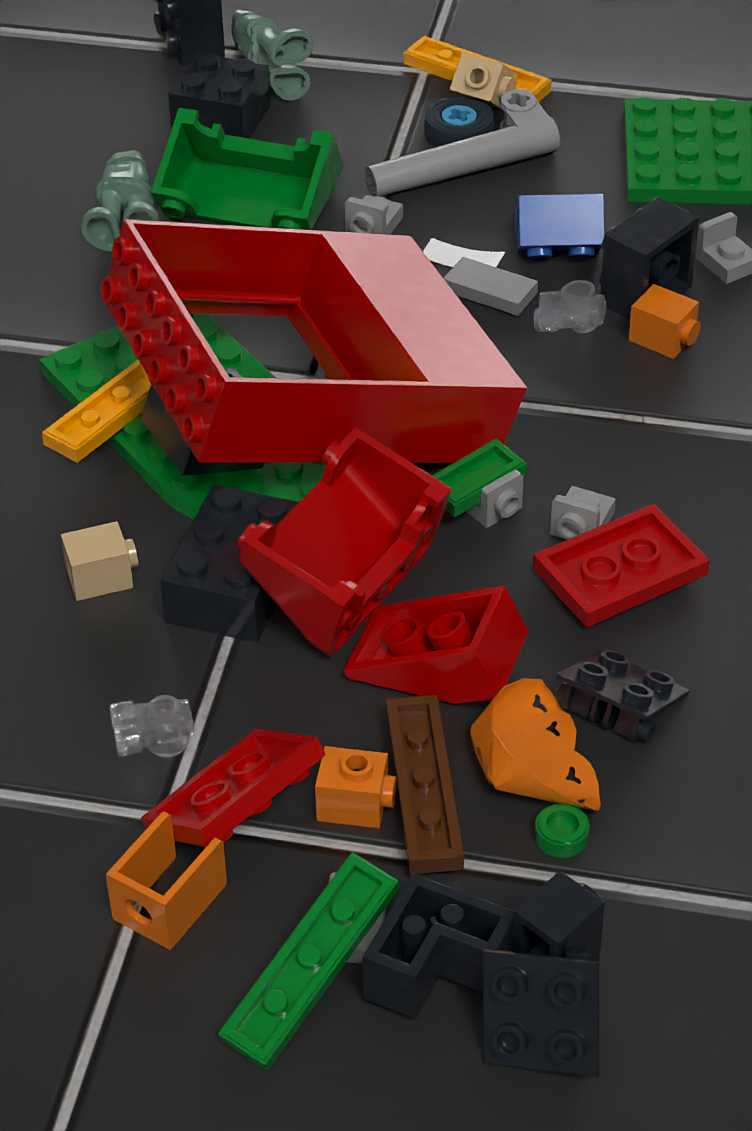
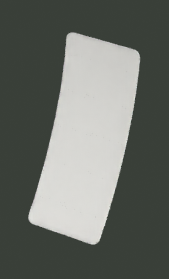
M434 238L429 241L423 251L430 261L454 267L462 257L497 267L505 252L466 249Z

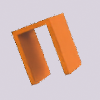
M162 812L106 873L112 919L171 950L225 888L227 874L224 842L214 838L164 896L151 890L150 887L176 858L172 815ZM137 902L149 912L152 919L142 916L133 906Z

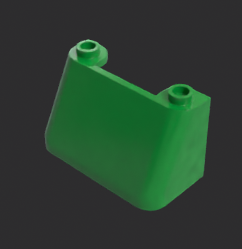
M178 108L151 190L156 204L161 208V212L164 215L174 219L190 217L236 226L300 230L313 229L339 181L343 168L342 159L333 133L313 130L309 143H307L306 138L298 137L295 146L225 135L221 124L213 123L212 129H209L198 122V111Z

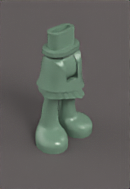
M235 11L232 16L231 29L235 46L246 59L252 60L254 63L269 65L270 87L283 100L292 101L304 96L310 86L309 75L302 68L290 64L302 62L311 54L313 48L311 37L301 29L294 28L280 33L276 23L270 18L262 17L251 11Z
M139 151L117 152L106 162L101 180L96 188V197L102 204V207L89 209L82 220L81 228L85 240L94 247L106 252H112L113 242L120 235L121 211H124L123 222L124 219L160 221L156 209L152 206L154 199L151 194L152 188L150 186L147 165Z

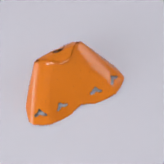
M523 678L504 686L471 725L470 730L475 753L489 785L493 783L495 790L591 810L600 809L599 784L591 763L574 750L577 731L570 714L561 709L557 699L542 679ZM536 694L539 695L540 704L545 706L547 712L532 706ZM554 721L557 722L555 729L560 733V736H556L551 731L546 730ZM570 767L575 769V777L581 781L580 784L566 779ZM580 799H584V800H585V801L582 802V803L577 802V801H579Z

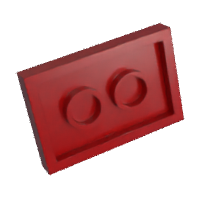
M655 504L533 554V569L586 628L708 575L710 560Z
M254 729L148 811L141 819L147 829L162 812H166L172 815L175 841L207 847L214 838L226 842L233 835V829L249 816L266 810L272 804V798L286 786L298 783L306 778L310 773V767L326 754L318 737Z

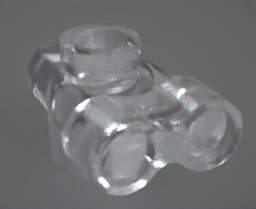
M586 280L570 282L561 291L541 292L539 308L534 313L536 332H557L558 329L572 328L577 333H587L594 330L597 325H602L606 314L605 296L596 295L594 284Z
M160 695L153 698L150 703L133 704V701L129 700L109 704L118 757L142 753V748L148 747L157 756H175L185 750L188 745V737L195 735L188 699L177 700L170 695Z

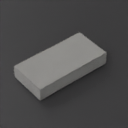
M462 257L443 278L456 296L516 316L523 311L537 294L538 281L466 257Z

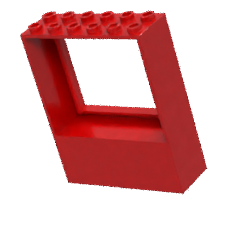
M124 219L120 235L113 242V260L108 277H105L101 284V299L111 312L118 329L122 331L132 348L134 356L138 358L148 375L150 383L155 387L165 404L167 412L172 416L182 433L184 441L188 443L199 463H321L322 457L329 445L335 439L342 441L355 427L411 463H455L494 439H498L504 444L527 387L411 236ZM189 313L288 317L329 380L229 377Z

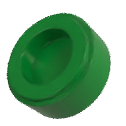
M565 804L548 806L536 818L535 841L538 847L550 856L558 858L573 857L581 853L588 844L589 820L585 813L577 807Z

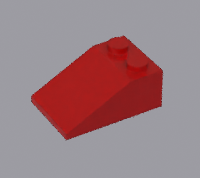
M505 586L376 606L343 671L348 679L420 696L437 695L438 700L453 704L474 701L487 702L494 699L499 691L506 686L529 631Z

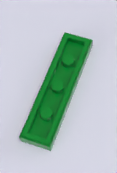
M352 852L218 1033L220 1041L265 1071H268L400 889L399 880Z

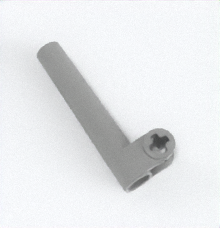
M522 89L509 90L501 98L504 119L500 122L499 130L366 166L364 172L366 185L371 196L381 197L558 151L560 147L559 130L554 119L548 116L531 92Z

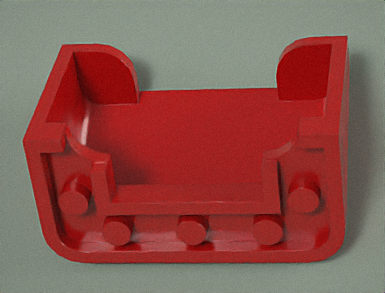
M356 427L342 441L335 439L329 445L321 461L326 466L322 480L276 526L268 520L261 522L258 526L252 523L244 530L237 543V549L240 550V563L307 640L329 657L334 656L372 615L375 607L380 606L424 557L437 534L452 488Z

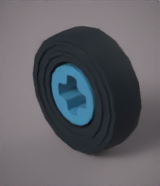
M467 96L442 98L432 103L425 112V135L436 146H442L492 132L494 125L493 111L486 103L479 99Z

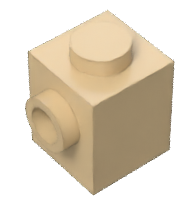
M462 52L450 90L459 96L479 99L488 106L502 109V95L509 90L515 89L516 82L514 77L516 73L504 64Z
M118 521L61 534L65 567L76 601L133 588L131 568L139 566L138 556L133 539L124 540Z

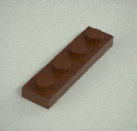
M426 695L386 699V717L395 776H397V793L409 875L412 873L421 874L464 870V852L438 696Z

